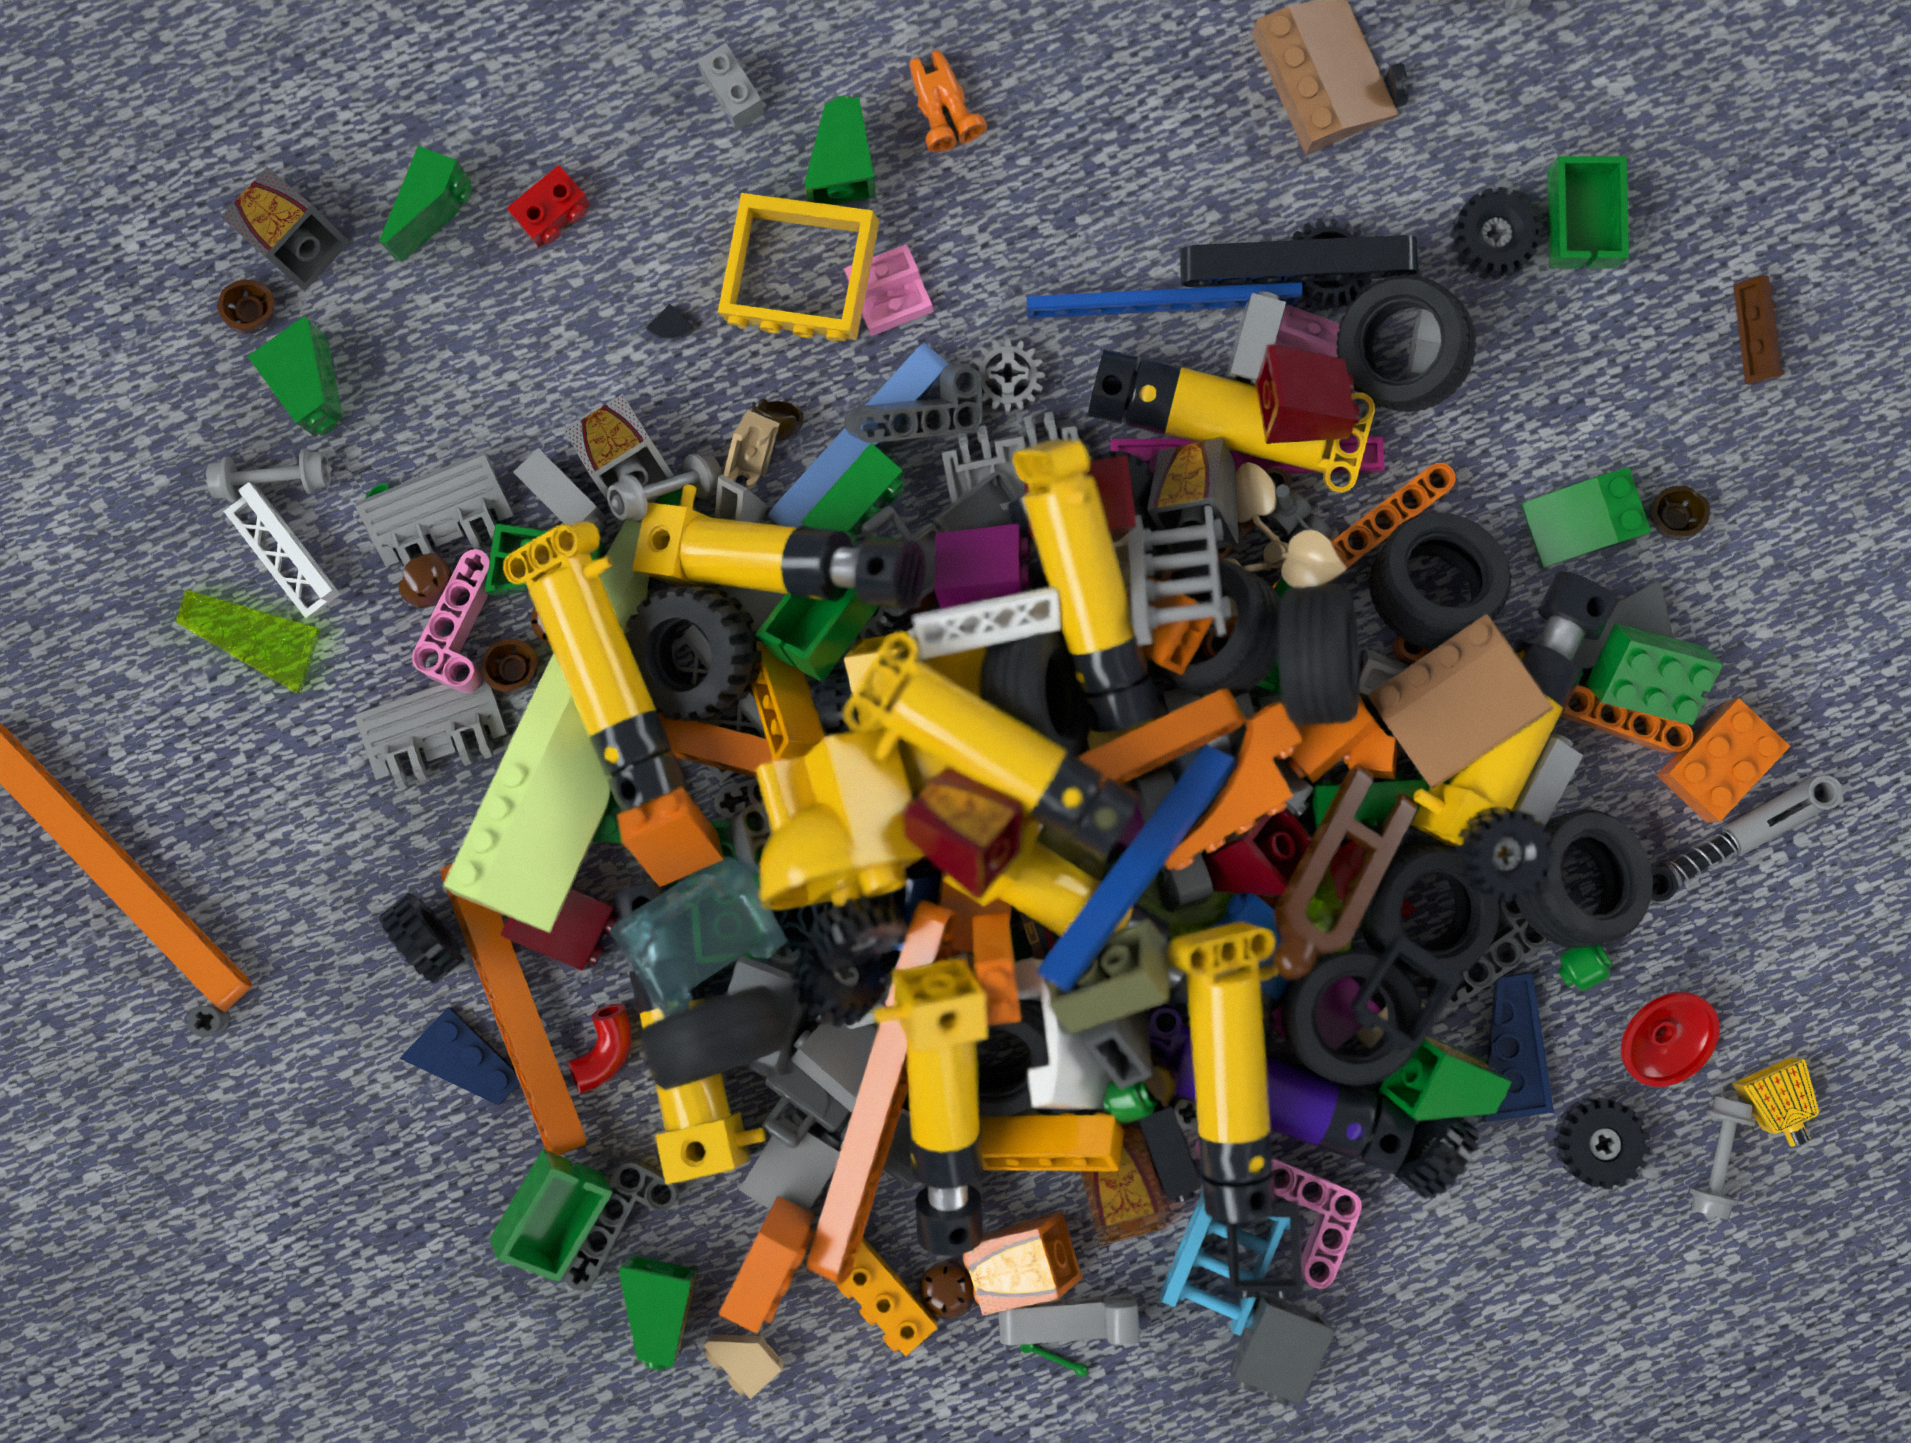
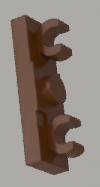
M1760 275L1734 284L1733 289L1745 384L1754 385L1781 377L1784 374V370L1780 369L1779 357H1782V352L1778 350L1777 345L1778 337L1774 313L1776 303H1772L1771 291L1774 290V287L1769 282V276Z

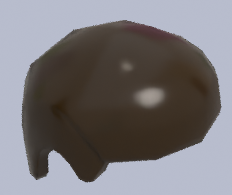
M764 398L760 400L758 406H756L755 402L752 403V412L780 423L775 441L788 440L801 430L804 423V414L791 403L778 400L768 402Z

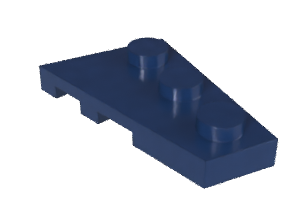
M448 1007L399 1058L496 1105H500L520 1085L515 1069L451 1007Z

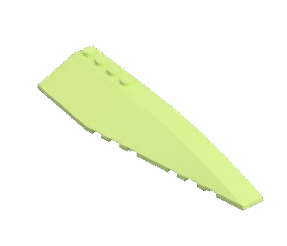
M626 519L606 554L607 557L612 559V566L600 574L624 634L629 633L630 628L626 627L630 615L639 614L636 611V607L643 600H647L650 578L632 571L641 523L632 519ZM553 654L527 706L443 885L451 893L548 933H551L609 805L611 790L608 780L613 777V775H606L603 771L555 654Z

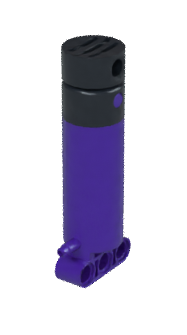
M1162 1002L1152 1006L1147 1016L1150 1045L1160 1046L1163 1052L1158 1057L1168 1062L1177 1072L1179 1086L1175 1096L1196 1103L1191 1027L1182 1024L1180 1012ZM1163 1012H1169L1175 1017L1174 1021L1169 1025H1161L1156 1021V1018ZM1265 1054L1270 1130L1350 1159L1357 1158L1361 1163L1392 1174L1399 1169L1413 1137L1416 1123L1415 1118L1388 1097L1380 1094L1377 1096L1371 1091L1352 1084L1348 1085L1329 1080L1310 1069Z

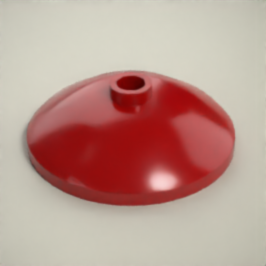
M1690 992L1668 993L1650 1001L1633 1016L1623 1034L1621 1059L1624 1067L1638 1082L1652 1087L1671 1086L1688 1079L1704 1066L1714 1052L1720 1031L1717 1013L1705 999Z

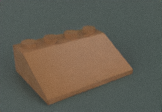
M1314 0L1287 6L1256 20L1252 31L1253 39L1305 155L1399 115L1347 0Z
M1487 614L1368 694L1386 725L1432 789L1554 709L1501 630Z

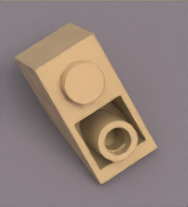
M711 1334L703 1345L706 1349L704 1354L708 1361L717 1369L722 1367L730 1376L728 1382L732 1388L740 1395L745 1393L750 1400L777 1376L784 1366V1361L761 1336Z

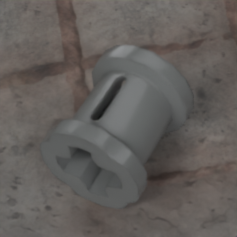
M214 1004L199 1006L190 1013L188 1025L190 1030L199 1037H209L213 1034L218 1035L228 1028L230 1014L228 1011L220 1010ZM209 1014H212L214 1017L210 1022L211 1026H207L205 1023L209 1019Z

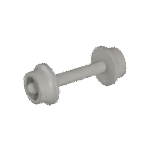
M308 448L300 450L299 465L238 472L233 459L230 456H224L220 462L208 464L206 483L214 499L226 498L229 502H236L238 500L239 485H245L248 482L257 484L301 479L306 493L314 494L316 489L330 486V472L332 468L329 466L328 458L324 452H311Z
M692 453L684 459L683 474L644 487L641 486L634 476L623 475L619 478L618 483L608 488V504L618 519L625 520L631 518L638 521L646 516L647 500L682 489L685 484L693 485L697 488L695 494L697 498H707L711 495L712 490L717 489L718 477L722 475L719 463L713 456H700Z
M1736 1094L1730 1096L1729 1099L1715 1096L1712 1108L1706 1111V1115L1723 1119L1708 1191L1690 1188L1689 1193L1693 1195L1692 1210L1703 1213L1708 1221L1715 1219V1217L1729 1219L1733 1206L1739 1203L1738 1200L1723 1196L1722 1193L1737 1123L1755 1126V1122L1752 1120L1753 1105L1740 1102V1098Z

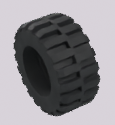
M708 585L682 586L660 590L651 594L649 600H643L636 607V611L639 614L630 615L626 623V627L630 628L629 633L624 635L657 713L663 712V716L666 719L673 721L682 719L685 722L720 715L724 711L731 710L739 705V699L746 698L751 691V686L748 683L757 680L759 670L755 669L756 662H761L762 651H757L756 641L760 640L755 635L757 631H753L750 625L754 620L749 612L742 613L740 611L743 607L742 603L735 597L727 598L728 594L724 590L719 588L710 589ZM685 620L695 623L702 629L711 647L712 660L710 670L700 685H694L687 681L678 672L672 657L674 634Z

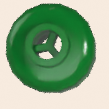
M1598 944L1582 948H1569L1560 954L1562 967L1557 969L1568 987L1575 985L1579 990L1585 992L1610 977L1609 967L1613 966L1602 946Z
M1111 1079L1107 1084L1106 1094L1103 1096L1105 1110L1121 1123H1129L1151 1116L1159 1100L1152 1095L1142 1080L1120 1089Z

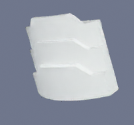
M1027 959L1015 963L1019 999L1037 1000L1043 1003L1051 1064L1028 1070L1032 1107L1104 1109L1103 1096L1106 1094L1107 1084L1112 1078L1084 1045L1083 1030L1071 1034L1048 1007L1051 983L1042 978L1036 971L1044 960Z

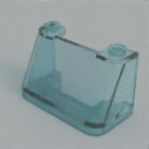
M724 857V860L696 872L621 919L610 931L619 949L663 1017L688 1008L692 999L689 990L737 960L740 955L743 956L749 952L754 957L768 958L777 953L779 948L788 942L771 910L762 907L758 894L759 888L751 873L732 857Z

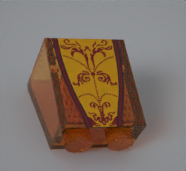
M1123 1129L1124 1137L1119 1171H1079L1099 1247L1166 1229L1165 1208L1142 1130Z

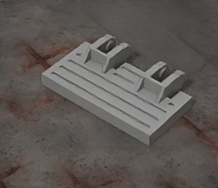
M1047 412L1044 414V425L1047 429L1048 439L1058 440L1053 413ZM1031 416L1024 417L1028 447L1037 444L1036 428ZM983 425L979 426L977 431L983 458L970 459L969 441L966 433L957 434L962 463H958L956 449L941 452L951 504L990 474L998 471L1007 477L1019 497H1024L1025 483L1019 479L1013 464V453L1025 448L1022 435L994 441L996 456L992 457L986 426ZM1076 425L1061 427L1063 440L1079 441ZM996 477L993 478L994 486H997ZM1013 501L1002 503L1000 506L1003 510H1007L1008 504Z
M485 451L370 496L355 504V508L385 567L399 562L400 558L404 566H406L409 561L414 559L408 546L418 543L423 555L434 553L426 536L429 533L437 547L462 537L463 527L473 549L478 550L482 548V540L472 520L482 517L489 536L493 539L496 521L490 509H495L500 521L514 516L512 507Z
M469 675L460 677L456 680L457 682L464 681L465 679H467ZM484 678L479 688L471 693H462L441 684L354 715L375 779L382 780L393 776L399 789L407 787V777L399 758L401 756L409 755L414 775L418 781L422 782L427 780L428 776L420 753L421 749L424 750L427 762H433L459 753L462 763L467 766L473 763V756L465 737L466 733L475 732L479 750L485 759L493 757V750L485 727L489 726L493 739L509 735L495 691Z

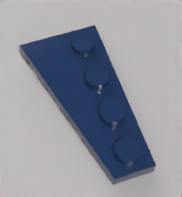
M1533 973L1501 976L1494 983L1487 1064L1512 1083L1496 1114L1482 1115V1121L1484 1122L1554 1113Z

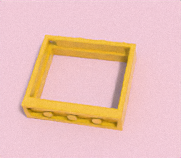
M741 193L718 313L727 321V324L736 325L740 329H746L748 325L760 326L762 331L774 334L780 333V329L793 331L794 335L802 338H813V334L826 336L827 340L837 343L838 340H857L880 222L874 211ZM753 218L859 232L842 319L737 305Z

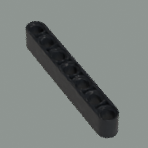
M1412 235L1201 244L1185 246L1179 250L1181 285L1184 287L1384 279L1387 277L1392 278V276L1406 274L1409 276L1419 273L1417 237Z

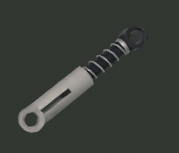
M1827 775L1805 778L1797 786L1722 827V835L1716 834L1712 841H1703L1702 846L1699 848L1692 847L1687 855H1678V859L1674 862H1661L1651 867L1652 876L1655 875L1660 881V888L1655 894L1652 893L1650 901L1663 902L1669 900L1674 896L1684 880L1688 882V877L1696 873L1701 875V870L1708 866L1713 868L1715 862L1719 860L1725 861V857L1732 853L1742 856L1816 814L1835 808L1843 797L1841 784L1837 779ZM1817 785L1824 792L1821 801H1818L1814 795V789ZM1798 803L1800 804L1799 806L1791 809L1790 811L1782 814L1781 816L1776 817L1780 813L1788 810L1789 808L1797 805Z

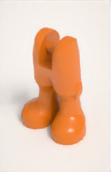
M939 49L930 53L934 72L926 74L919 57L909 61L911 76L918 97L917 106L922 114L928 118L931 131L925 137L926 146L930 152L935 153L952 149L957 143L955 134L944 117L943 106H946L951 114L956 134L961 144L975 140L988 128L985 118L981 114H970L964 104V89L958 84L948 61Z

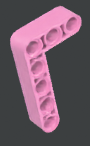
M1198 1139L1195 1149L1197 1156L1201 1160L1200 1142ZM1272 1156L1273 1170L1282 1168L1286 1172L1284 1182L1280 1185H1274L1275 1194L1288 1200H1299L1300 1205L1319 1212L1301 1256L1302 1277L1314 1288H1326L1334 1281L1361 1213V1200L1357 1194L1341 1184ZM1316 1182L1318 1184L1316 1196L1310 1199L1304 1198L1302 1190L1305 1184ZM1348 1195L1351 1200L1349 1208L1344 1212H1337L1335 1209L1336 1200L1340 1196ZM1330 1228L1337 1229L1338 1237L1336 1241L1329 1245L1323 1244V1233ZM1318 1261L1324 1262L1325 1271L1323 1274L1315 1278L1310 1277V1266Z

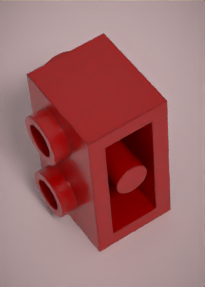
M557 165L509 205L507 210L539 248L544 243L549 245L557 240L561 235L560 230L569 222L576 223L581 220L587 213L586 208L590 206L586 195L562 167Z

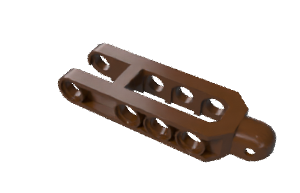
M1356 764L1351 768L1340 784L1272 913L1276 929L1281 936L1273 953V963L1277 971L1285 978L1296 980L1307 975L1318 956L1330 954L1336 949L1348 946L1417 810L1418 803L1404 793H1399L1396 796L1398 800L1391 807L1385 820L1378 824L1375 832L1354 820L1353 817L1374 777L1372 772L1360 764ZM1345 835L1365 848L1361 857L1364 861L1355 878L1348 882L1346 887L1349 890L1340 907L1333 911L1331 917L1334 919L1328 931L1324 932L1307 920L1305 909Z

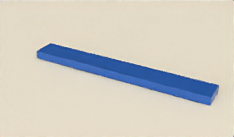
M1302 282L1027 296V317L1033 319L1245 308L1252 293L1258 294L1259 292H1269L1279 297L1278 300L1286 302L1285 306L1297 305L1302 296Z
M1207 744L1204 745L1036 970L1042 978L1067 993L1071 990L1236 767L1237 763L1233 757Z

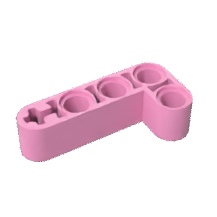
M477 549L465 552L460 558L412 655L413 664L419 671L430 679L462 693L474 692L479 688L483 679L479 667L465 656L459 654L489 595L485 593L490 558L486 553ZM475 566H477V567H482V566H484V568H483L482 571H480V570H475V571H473V569L475 568ZM467 581H469V582L472 583V584L475 583V584H476L475 587H473L472 585H470ZM463 593H470L468 602L462 606H457L458 597ZM454 623L453 632L449 636L442 637L443 627ZM438 654L437 664L431 668H426V661L429 656ZM468 667L470 672L467 679L457 682L456 676L459 670Z

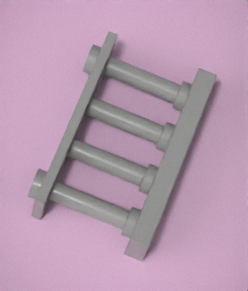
M1212 505L1205 506V525L1151 532L1150 529H1143L1141 515L1135 516L1136 527L1128 533L1132 616L1138 645L1152 644V629L1158 628V624L1215 617L1218 635L1225 634L1224 619H1230L1231 613L1229 598L1222 597L1217 541L1223 540L1221 519L1214 520ZM1201 539L1208 540V550L1159 557H1152V554H1147L1146 552L1147 550H1153V546ZM1210 564L1211 576L1160 583L1148 580V576L1154 575L1155 571ZM1212 590L1213 602L1157 610L1155 606L1150 607V602L1156 601L1157 597Z

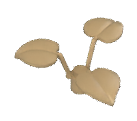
M1250 462L1243 464L1236 472L1238 522L1245 523L1253 518L1254 524L1271 540L1264 549L1265 562L1248 565L1244 569L1250 572L1258 570L1269 571L1273 567L1281 570L1283 579L1289 585L1302 588L1305 586L1317 587L1323 585L1345 572V564L1339 558L1330 540L1322 533L1315 530H1305L1295 535L1288 544L1280 541V537L1275 535L1260 520L1259 516L1269 515L1276 508V487L1271 477L1263 468ZM1232 558L1224 559V560H1226V561H1230V562H1232V563H1234V564H1236V565H1239V566L1241 567V565L1239 564V562H1238L1237 560H1235V559H1232ZM1229 599L1231 617L1236 616V602L1234 599Z

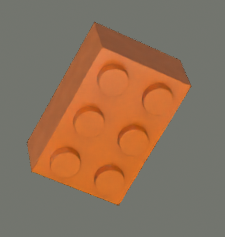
M1740 698L1725 701L1693 735V742L1690 747L1684 751L1677 752L1656 776L1706 823L1720 822L1789 749L1790 745Z
M777 1195L718 1315L756 1334L763 1321L770 1324L813 1238L815 1230L811 1229L810 1225L815 1214Z

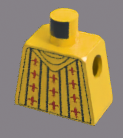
M1791 1056L1732 1083L1743 1102L1753 1105L1752 1115L1763 1131L1772 1134L1783 1131L1790 1146H1798L1810 1140L1803 1122L1816 1117L1819 1114V1109L1804 1059Z

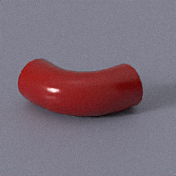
M620 1003L610 1004L596 1010L592 1014V1020L597 1032L595 1046L587 1054L568 1061L569 1071L579 1094L593 1090L613 1078L627 1061L632 1044L630 1020L625 1005Z

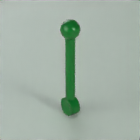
M1034 1344L1020 1345L1022 1352H1034L1074 1370L1079 1377H1085L1088 1374V1367L1083 1363L1077 1365Z

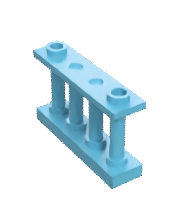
M1202 1190L1159 1293V1298L1163 1303L1174 1308L1178 1299L1183 1301L1186 1298L1232 1318L1229 1327L1234 1334L1240 1336L1243 1328L1248 1329L1254 1319L1255 1309L1252 1306L1256 1298H1241L1239 1304L1236 1305L1190 1285L1191 1281L1187 1280L1192 1266L1197 1268L1198 1265L1229 1278L1228 1262L1205 1253L1204 1248L1200 1247L1205 1234L1211 1235V1233H1215L1227 1239L1226 1223L1210 1218L1205 1213ZM1290 1217L1269 1218L1273 1222L1265 1240L1238 1228V1244L1259 1253L1252 1273L1240 1268V1279H1264L1284 1229H1290Z

